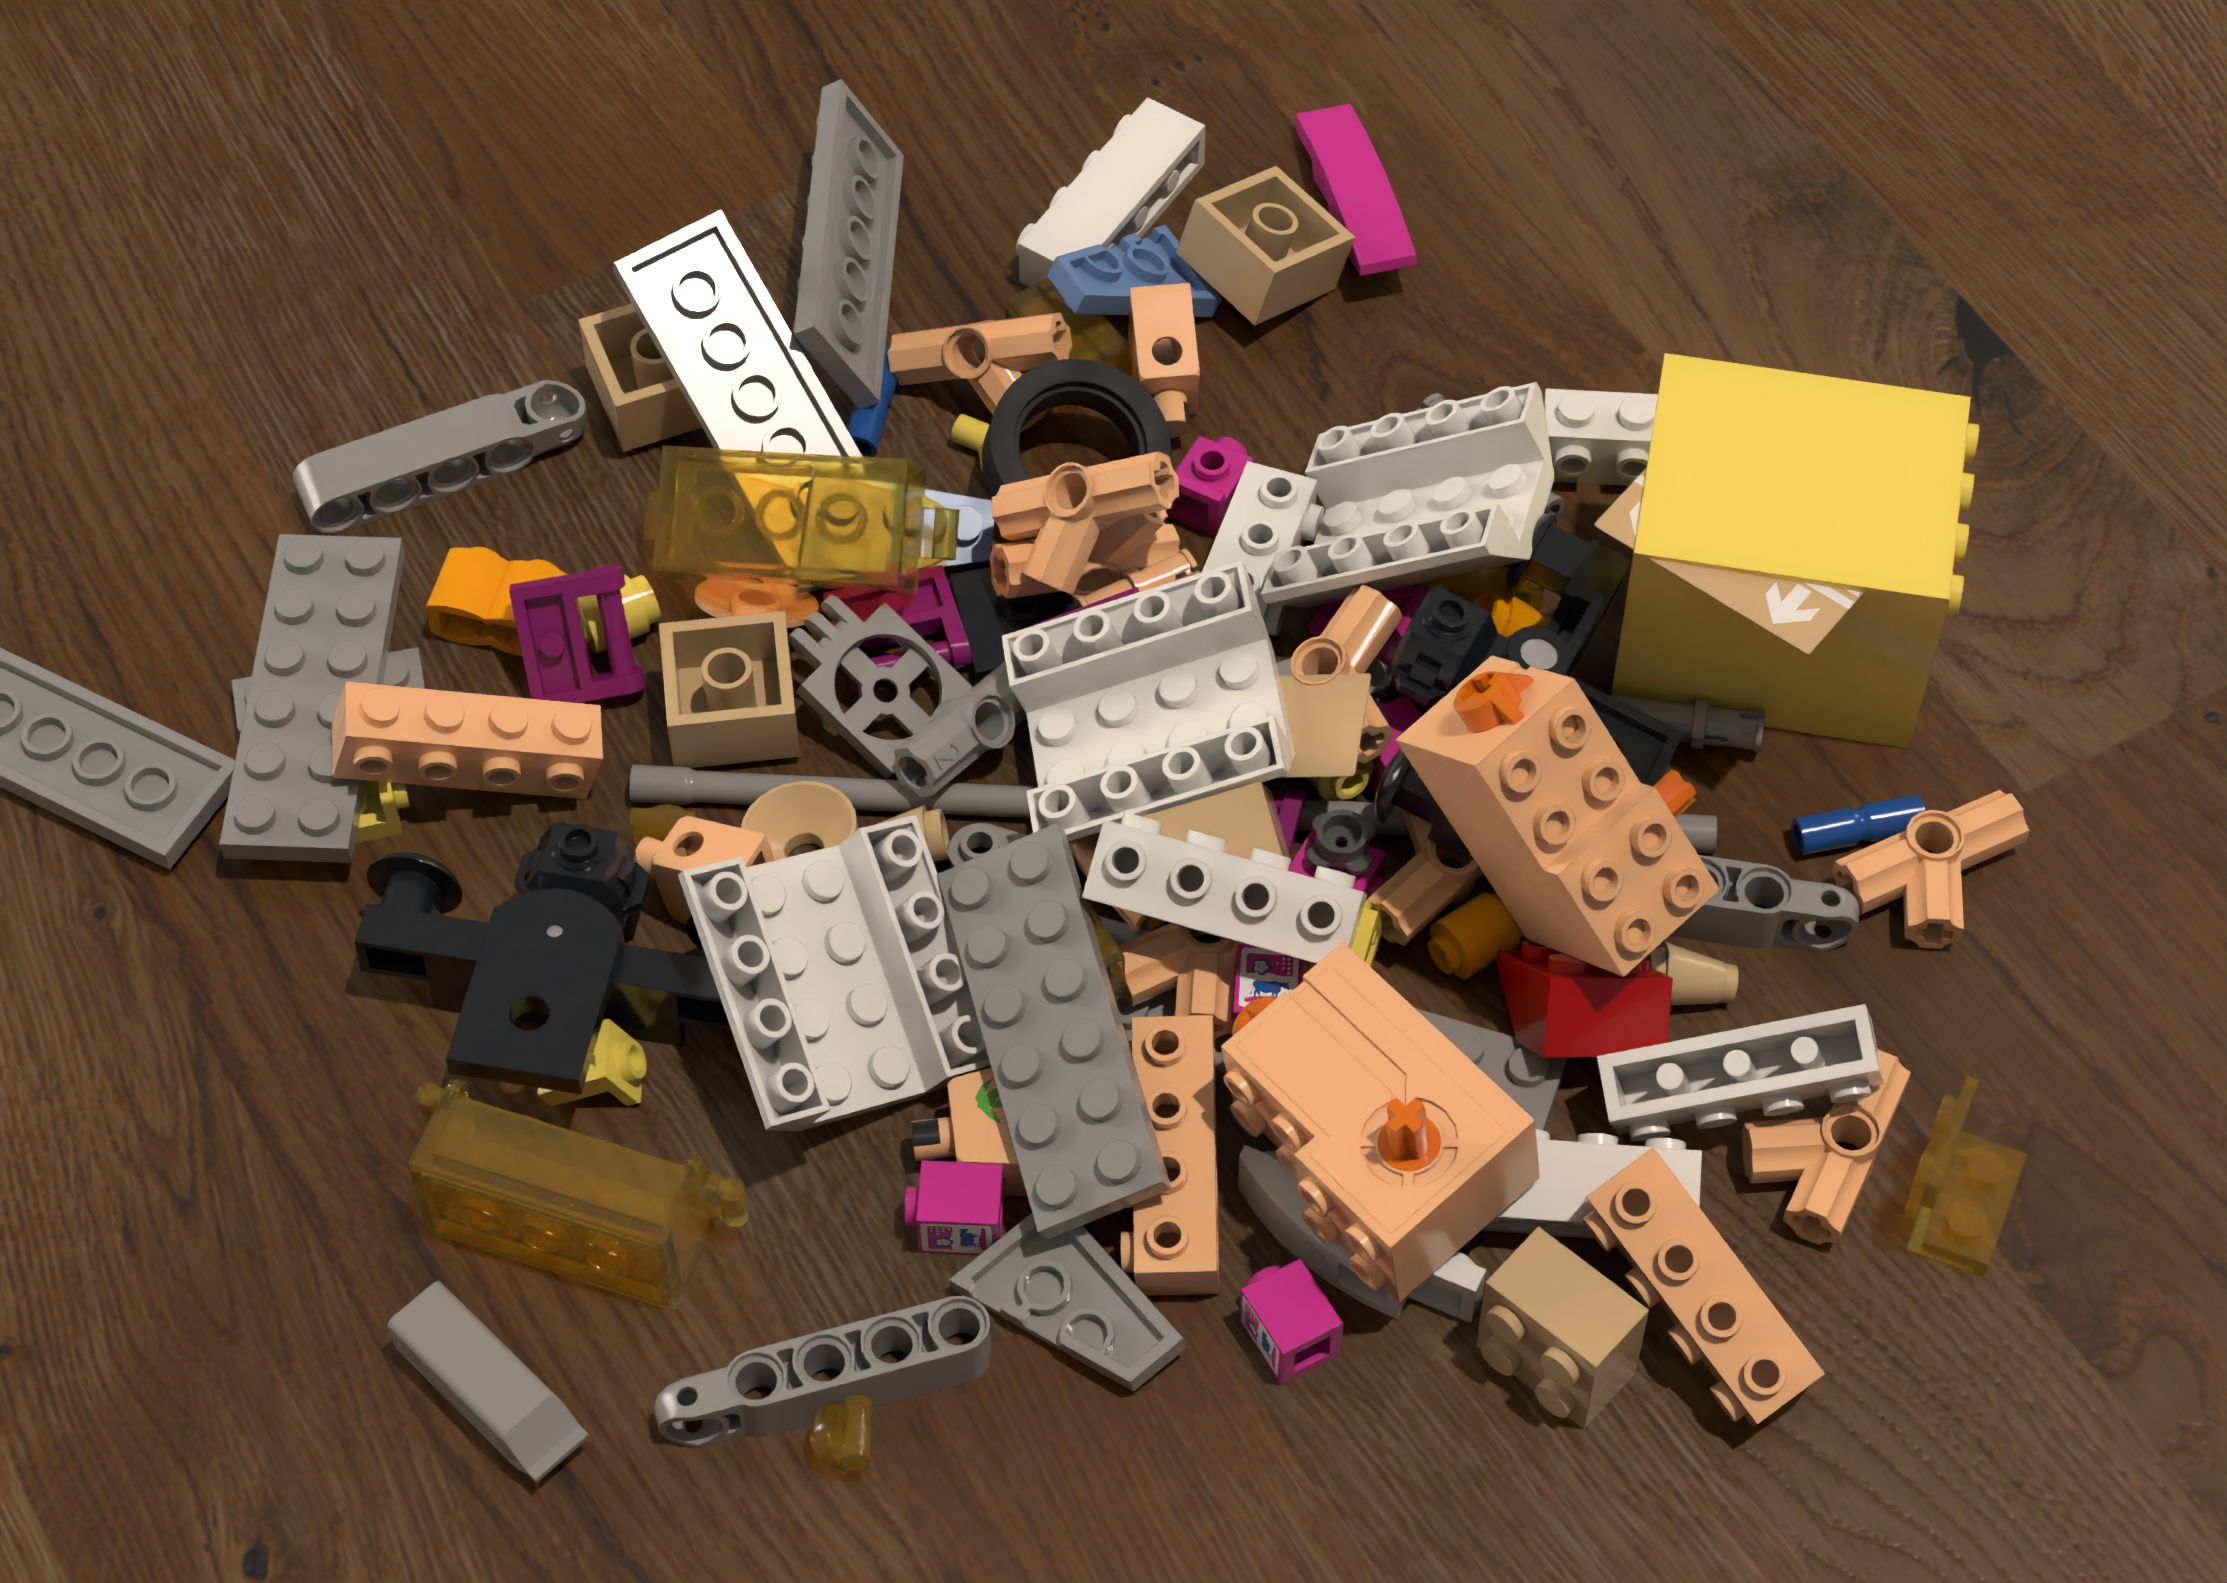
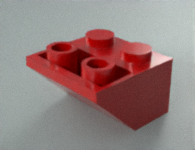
M1531 940L1522 942L1521 951H1497L1496 965L1516 1041L1543 1058L1597 1057L1667 1043L1673 978L1649 967L1650 960L1646 957L1623 977Z

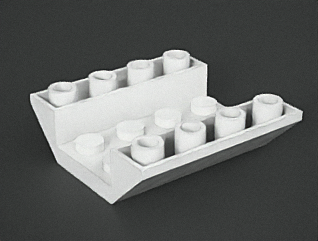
M1537 382L1513 388L1508 386L1499 387L1488 394L1459 401L1445 400L1433 407L1404 414L1390 413L1375 421L1350 427L1336 426L1325 433L1319 434L1305 474L1307 477L1317 479V495L1325 506L1326 511L1313 545L1306 547L1293 546L1282 552L1275 553L1260 594L1264 602L1273 605L1309 608L1345 600L1353 588H1360L1362 584L1383 592L1530 560L1534 527L1538 519L1544 514L1555 478L1542 391Z
M1242 560L1002 636L1009 686L1027 714L1038 782L1037 788L1026 791L1033 833L1056 823L1065 831L1069 842L1099 833L1104 820L1121 824L1124 812L1145 816L1256 782H1265L1289 773L1295 757V751L1277 663L1246 566Z
M917 815L859 828L841 844L750 867H746L742 856L684 870L678 874L766 1130L802 1131L919 1098L946 1087L947 1083L954 1077L991 1068L937 871Z

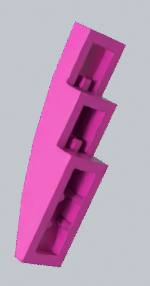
M1351 104L1295 114L1297 135L1312 158L1313 180L1328 203L1329 214L1356 237L1348 256L1359 275L1363 276L1417 265L1416 252L1390 182L1373 144Z

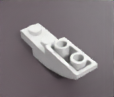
M1244 1145L1239 1155V1191L1255 1215L1274 1237L1297 1259L1301 1258L1308 1268L1356 1300L1395 1319H1398L1409 1297L1472 1323L1482 1301L1486 1269L1475 1265L1468 1256L1457 1251L1400 1303L1383 1287L1378 1291H1373L1356 1275L1349 1264V1259L1352 1256L1336 1240L1330 1245H1326L1306 1225L1302 1218V1213L1305 1211L1304 1202L1296 1189L1299 1180L1293 1177L1282 1165L1276 1155V1151L1261 1152Z

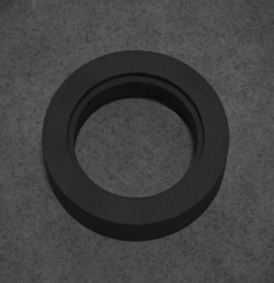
M1063 359L1045 363L1029 370L1014 381L999 400L986 432L982 449L983 476L990 496L994 497L999 492L1001 485L1032 479L1024 467L1019 450V436L1024 425L1032 417L1046 409L1063 405H1075L1097 411L1111 420L1125 436L1132 457L1161 452L1168 455L1171 459V441L1168 426L1162 411L1149 392L1124 372L1100 362L1084 359Z

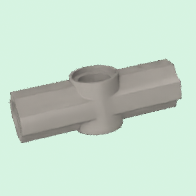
M1006 661L960 698L947 700L939 704L933 713L932 720L894 751L895 763L891 767L902 786L910 788L918 797L934 795L988 750L999 749L1008 744L1013 737L1015 727L1027 718V714L1009 686Z

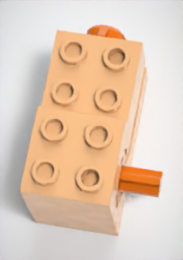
M1491 655L1396 739V742L1528 940L1624 977L1720 890L1676 821V818L1696 801L1694 795L1697 793L1691 783L1684 781L1679 772L1675 770H1670L1654 786L1641 783L1575 678L1532 666L1525 670L1517 662Z
M1344 942L1339 944L1304 974L1303 982L1289 994L1283 992L1278 998L1275 996H1264L1250 1002L1235 1019L1232 1027V1037L1221 1046L1227 1074L1223 1076V1080L1231 1091L1233 1098L1230 1110L1248 1133L1254 1137L1264 1133L1278 1147L1276 1150L1278 1159L1287 1171L1299 1180L1296 1189L1304 1202L1305 1211L1302 1213V1218L1306 1225L1326 1245H1330L1336 1240L1352 1256L1349 1259L1350 1266L1370 1289L1378 1291L1383 1287L1399 1303L1540 1178L1535 1120Z

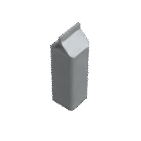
M440 1281L432 1283L388 1322L387 1327L395 1348L516 1469L528 1474L536 1483L590 1437L589 1433L579 1425L565 1404Z

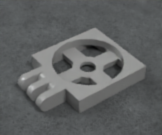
M829 595L821 603V608L836 625L833 626L822 614L813 611L804 620V624L819 642L817 643L801 628H796L788 636V642L792 648L815 669L800 685L796 693L883 777L888 779L894 773L891 767L895 763L894 751L932 720V716L930 717L909 697V685L926 670L938 682V706L947 700L960 698L972 686L885 602L863 622L838 597ZM891 638L906 653L891 668L885 666L878 667L858 647L868 639ZM838 667L859 685V700L845 714L842 712L835 694V673ZM881 680L891 682L896 688V698L887 703L878 700L873 691L876 682ZM877 717H892L911 737L899 740H885L870 736L863 731Z

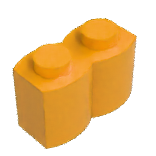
M485 547L450 548L426 605L430 632L452 642L471 646L490 645L505 653L522 656L509 594L510 585L568 574L545 560L507 561L493 550Z

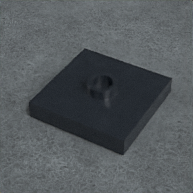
M991 567L949 575L950 589L971 650V666L976 684L1005 661L1002 643L1003 635L1031 627L1039 622L1075 610L1073 597L1064 591L1006 599L1004 596H997L991 582Z

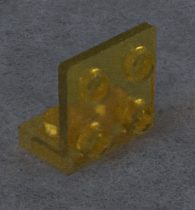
M1966 1075L1958 1098L1946 1093L1943 1097L1933 1125L1932 1135L1927 1149H1924L1901 1220L1914 1224L1906 1247L1907 1250L1985 1277L2027 1154L1963 1131L1979 1079Z

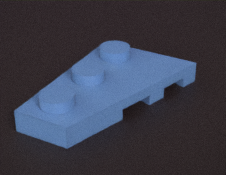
M1166 225L1153 228L1149 237L1141 239L1136 234L1122 237L1118 246L1109 249L1098 244L1057 256L1047 274V277L1063 297L1066 306L1075 314L1084 316L1094 314L1129 316L1130 288L1190 283L1194 317H1213L1222 301L1218 292L1176 253L1179 241Z

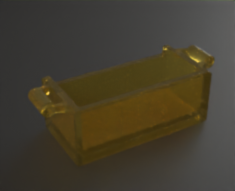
M662 446L659 492H647L643 541L655 543L653 571L675 580L689 581V578L743 581L751 584L809 585L839 589V587L875 589L917 595L919 570L934 566L943 560H956L960 510L945 508L940 503L926 497L927 471L908 459ZM924 509H935L932 557H921Z
M450 1079L445 1089H442L436 1083H426L420 1086L416 1092V1099L425 1130L407 1165L425 1227L429 1233L672 1310V1308L677 1309L715 1225V1220L724 1221L730 1227H740L749 1219L744 1183L738 1178H725L705 1168L704 1158L700 1155L692 1153L685 1166L634 1151L615 1143L599 1140L539 1121L532 1117L516 1114L469 1099L465 1082L457 1079ZM711 1189L718 1191L720 1204L713 1202Z

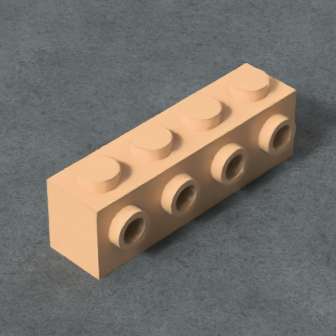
M345 682L332 722V778L586 799L603 760L601 706L593 704Z
M1213 1015L1132 1017V1041H1128L1172 1189L1126 1207L1133 1208L1134 1231L1121 1232V1268L1124 1273H1134L1136 1286L1145 1296L1219 1294L1216 1062Z
M1654 1147L1586 1196L1583 1203L1590 1213L1582 1218L1585 1226L1606 1252L1615 1246L1619 1249L1633 1268L1624 1275L1627 1282L1649 1309L1657 1303L1661 1305L1675 1324V1326L1667 1331L1671 1341L1690 1365L1695 1364L1701 1359L1718 1382L1710 1387L1709 1390L1733 1422L1738 1421L1744 1416L1752 1427L1759 1424L1825 1375L1824 1371Z

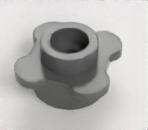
M1344 809L1323 813L1315 817L1312 822V830L1316 834L1315 844L1307 851L1309 864L1315 869L1317 866L1347 869L1353 875H1360L1368 871L1372 860L1371 856L1367 853L1368 845L1376 837V827L1373 822L1362 818L1353 811ZM1336 842H1345L1348 845L1346 847H1338Z

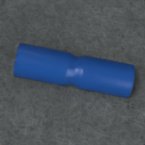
M885 346L880 402L861 410L853 404L846 428L864 460L872 459L877 454L888 416V406L892 402L898 382L895 374L890 373L887 354L890 346Z
M1912 795L1864 804L1858 809L1843 808L1795 817L1791 823L1793 842L1798 854L1806 855L1854 846L1860 841L1875 842L1884 840L1905 831L1911 818L1925 811V807L1919 795Z

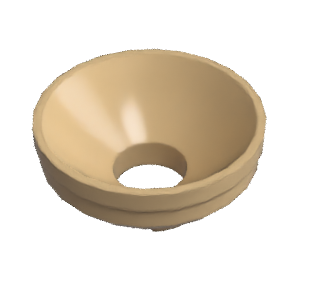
M798 781L783 784L760 796L747 810L743 817L741 828L765 834L774 859L779 860L788 858L789 853L802 844H816L823 849L837 846L858 830V822L851 801L840 790L831 785L816 781Z

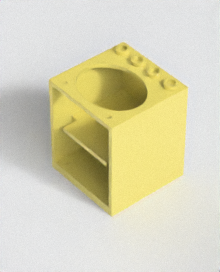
M1665 353L1611 695L1696 704V698L1709 700L1708 705L1737 710L1765 711L1764 727L1910 749L1946 613L1958 615L1962 599L1964 576L1953 574L1954 562L1963 563L1969 535V524L1958 523L1959 511H1969L1974 485V474L1963 473L1964 461H1974L1979 436V424L1968 423L1971 397ZM1648 558L1864 593L1811 654H1805Z

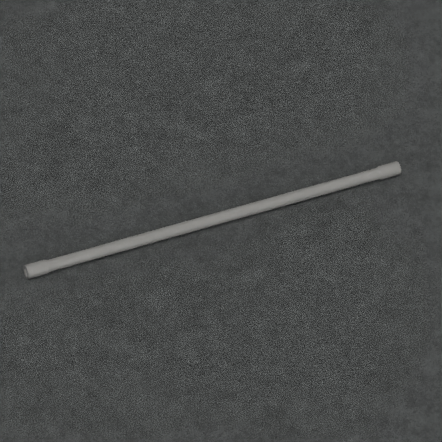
M633 764L630 773L629 792L630 801L634 803L688 805L694 802L752 805L760 796L783 784L798 781H816L831 785L840 790L851 801L855 810L907 812L925 805L927 811L942 809L944 814L1031 818L1026 791L1037 787L948 782L934 795L918 797L910 788L902 786L899 780L696 771L689 767ZM1306 799L1303 815L1297 831H1311L1312 822L1315 817L1323 813L1344 809L1353 811L1362 818L1373 822L1377 835L1410 836L1400 807L1395 806L1386 822L1381 824L1375 814V802ZM1680 814L1676 821L1697 853L1714 854L1717 842V816Z

